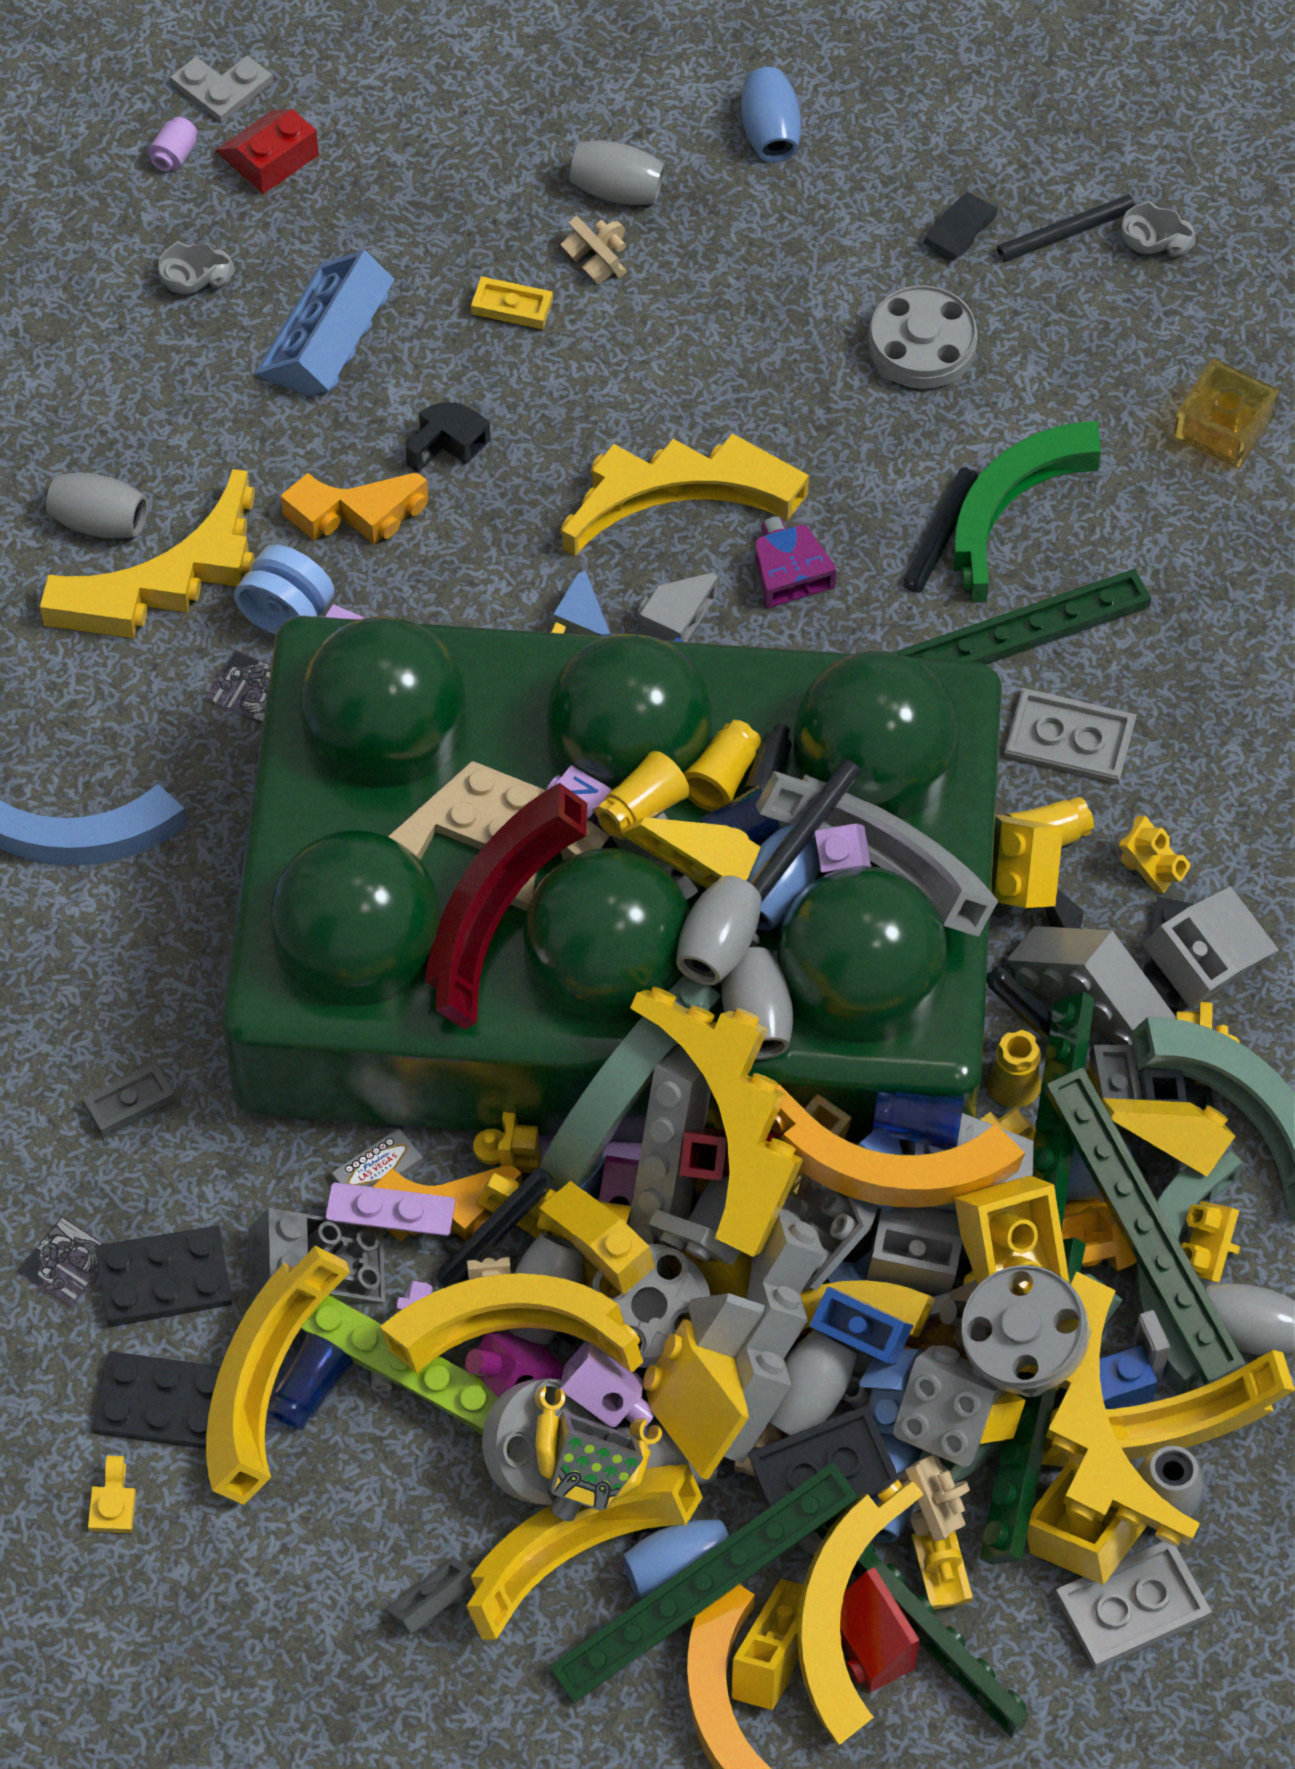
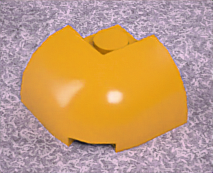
M1101 1198L1066 1201L1062 1238L1075 1237L1086 1244L1082 1266H1094L1101 1263L1102 1259H1106L1116 1271H1120L1137 1261L1107 1204L1101 1202Z

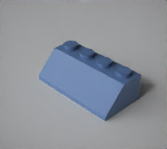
M366 250L321 263L254 375L308 396L330 392L339 382L338 374L344 364L349 362L355 355L356 349L354 347L360 337L372 326L371 319L376 310L388 299L389 294L387 292L395 279Z

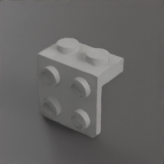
M729 1177L722 1178V1181L709 1180L688 1220L656 1209L648 1224L662 1234L659 1240L668 1247L677 1249L680 1252L685 1248L686 1251L704 1261L713 1258L734 1265L738 1255L741 1253L740 1250L715 1239L726 1205Z
M943 1345L931 1346L915 1359L895 1421L893 1434L901 1441L960 1466L967 1467L975 1460L992 1405L1006 1394V1391L987 1382L979 1375L971 1361L959 1357L960 1354L955 1349Z

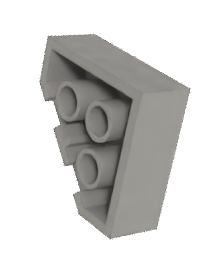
M1034 926L1007 959L1016 972V979L1021 985L1027 989L1034 990L1052 1003L1083 991L1095 998L1091 1028L1111 1040L1115 1045H1133L1131 1032L1147 1017L1176 1019V1016L1112 930Z

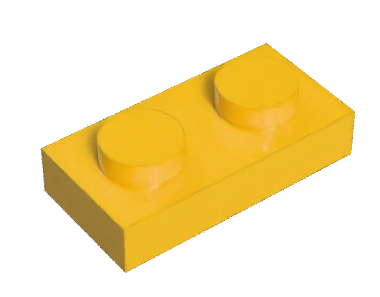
M481 276L471 304V314L543 330L553 302V292Z

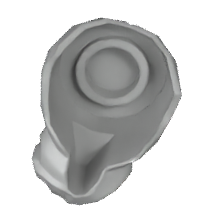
M1151 201L1129 209L1121 224V235L1127 246L1141 254L1149 255L1166 250L1169 256L1178 257L1188 253L1195 246L1196 236L1193 226L1188 221L1181 220L1177 211L1159 208Z
M177 241L162 253L158 262V273L161 282L172 292L183 295L198 292L208 284L212 288H220L231 280L235 272L234 263L230 256L222 250H213L208 244L186 245Z

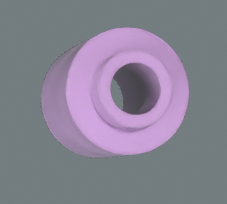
M174 117L171 121H167L148 149V155L151 158L152 164L161 171L167 172L170 169L178 171L196 144V127L189 120L182 117Z

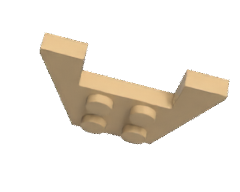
M472 761L388 837L407 847L419 860L422 858L436 832L481 850L514 814L546 790ZM537 872L519 891L511 905L527 911L534 893Z

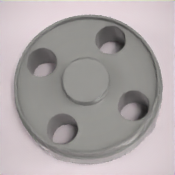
M934 286L906 287L887 296L876 308L869 326V353L878 369V373L886 380L919 389L953 385L960 381L974 360L978 338L976 322L970 308L955 294Z
M648 1244L655 1268L624 1295L621 1293L615 1298H610L618 1303L624 1323L629 1325L642 1340L640 1353L643 1363L639 1368H648L651 1365H655L663 1352L666 1339L670 1334L676 1332L675 1322L678 1317L683 1314H690L688 1308L690 1299L710 1296L706 1279L697 1265L679 1250L660 1244ZM671 1256L679 1260L682 1270L677 1278L666 1280L659 1276L657 1265L664 1257ZM599 1270L594 1276L590 1288L601 1293L599 1285L605 1276Z
M1019 1265L995 1272L976 1287L969 1297L963 1312L961 1334L964 1349L969 1360L979 1375L987 1382L1006 1392L1021 1394L1025 1397H1035L1061 1384L1075 1372L1087 1351L1091 1338V1327L1081 1298L1065 1279L1041 1267ZM1024 1281L1033 1283L1031 1291L1026 1295L1017 1296L1013 1294L1014 1288L1019 1283ZM1076 1319L1079 1321L1077 1329L1068 1334L1059 1332V1327L1065 1320ZM979 1328H992V1334L987 1340L982 1342L972 1340L975 1331ZM1024 1366H1038V1372L1033 1378L1028 1380L1018 1378V1373Z
M532 1379L512 1386L495 1401L485 1421L482 1448L487 1469L493 1480L504 1492L526 1503L553 1505L557 1497L548 1491L545 1477L538 1470L535 1438L537 1418L543 1414V1410L536 1405L534 1396L539 1387L546 1386L545 1401L552 1405L555 1401V1391L561 1387L562 1380ZM566 1394L563 1406L556 1410L555 1415L559 1418L562 1411L607 1426L605 1422ZM508 1442H510L511 1446L509 1456L506 1451Z

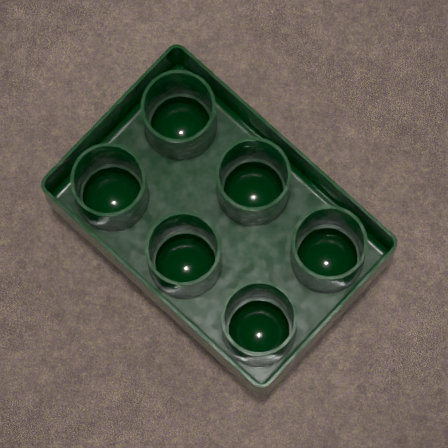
M297 616L287 620L278 629L274 643L221 1020L235 1101L245 1111L258 1115L476 1131L497 1129L503 1133L505 1132L502 1117L503 1112L516 1113L518 1125L537 1126L539 1135L555 1136L593 1078L642 1018L641 1014L630 1008L637 992L651 991L653 987L669 991L684 975L676 963L679 937L693 905L707 889L703 886L697 889L698 892L686 900L679 885L666 870L641 854L619 849L611 836L602 848L576 854L564 861L561 852H559L537 871L534 893L527 911L510 904L501 918L488 946L482 966L477 1024L464 1030L436 1011L437 990L426 983L425 978L430 950L435 941L439 922L445 907L467 868L481 850L436 832L422 858L419 860L407 847L388 836L472 761L544 790H547L549 784L557 775L562 777L572 765L614 790L640 765L651 751L665 754L684 773L700 757L716 733L722 730L726 723L740 720L749 724L759 734L761 742L766 733L773 732L776 724H783L790 728L788 739L791 741L792 747L782 774L803 780L806 775L827 783L845 759L855 763L860 768L861 773L847 790L848 794L884 809L931 838L968 867L991 891L1002 696L1000 678L992 668L978 662L910 658L889 651H866L851 654L663 641L642 634H617L605 637L418 624L402 618L375 616L363 619ZM754 760L746 770L735 792L731 806L727 811L722 813L710 812L695 805L688 798L663 811L669 820L726 825L740 829L748 835L749 840L758 846H761L777 830L789 824L761 815L755 807L757 802L748 799L743 794V788ZM870 861L871 866L848 867L828 874L822 873L820 867L816 880L797 896L779 926L771 931L756 929L755 933L760 939L759 947L771 952L783 971L788 984L793 1007V1027L788 1050L770 1059L755 1060L748 1076L753 1077L754 1073H758L776 1081L820 1125L846 1141L860 1143L886 1120L893 1121L902 1153L907 1155L908 1128L917 1106L959 1111L976 1118L982 1075L990 917L979 937L943 926L940 915L932 901L917 885L895 872L881 868L872 861ZM721 983L709 985L721 995ZM722 997L719 1003L711 1010V1013L715 1015L713 1021L716 1023L721 1013H724ZM652 1081L627 1113L612 1136V1141L642 1143ZM711 1091L705 1129H724L719 1106Z

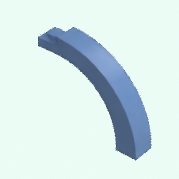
M159 784L124 806L85 817L57 818L41 816L19 810L0 800V849L12 855L48 864L91 865L116 861L151 849L187 827L184 807Z

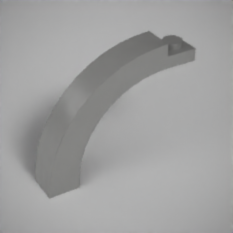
M773 771L755 807L761 815L789 824H796L826 785V782L806 775L803 780ZM846 792L818 830L850 824L863 825L865 827L870 861L883 869L907 878L917 885L932 901L940 915L943 926L979 937L998 903L984 883L955 856L916 828L884 809Z

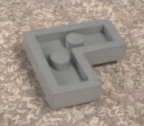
M248 55L222 76L198 57H195L173 74L170 80L173 86L222 123L273 82V74Z

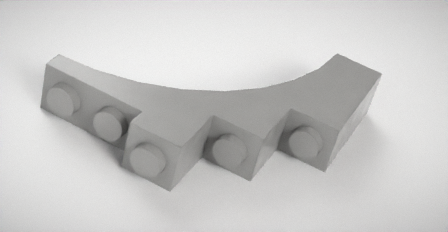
M789 1192L763 1252L752 1257L747 1299L766 1305L764 1315L735 1357L749 1419L724 1455L726 1458L742 1463L792 1386L784 1358L808 1321L800 1293L824 1257L816 1229L801 1221L791 1192Z

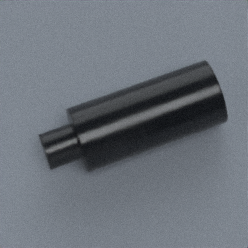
M776 724L773 732L766 733L762 739L743 788V794L754 802H758L773 771L782 773L792 747V743L788 739L790 728L786 725Z

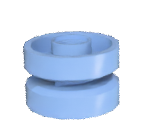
M279 544L267 545L253 562L252 571L244 575L235 588L234 600L239 610L250 622L276 635L280 626L293 617L318 616L334 597L335 588L330 577L308 556L293 548Z

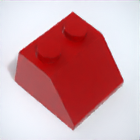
M293 109L271 110L217 148L216 152L258 191L265 194L319 155L317 131Z
M874 1567L866 1571L844 1592L840 1617L841 1646L850 1659L846 1661V1667L857 1685L864 1682L870 1693L914 1670L919 1647V1638Z

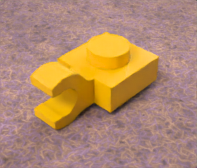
M107 1455L105 1487H92L88 1522L89 1532L132 1533L136 1490L135 1488H124L127 1464H124V1456Z

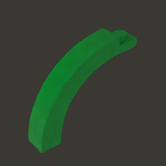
M1098 421L1061 425L1027 437L995 458L974 482L963 502L958 517L953 571L962 570L963 590H970L971 603L987 602L989 579L986 544L996 520L1004 509L1023 492L1048 479L1077 472L1098 471L1101 455Z

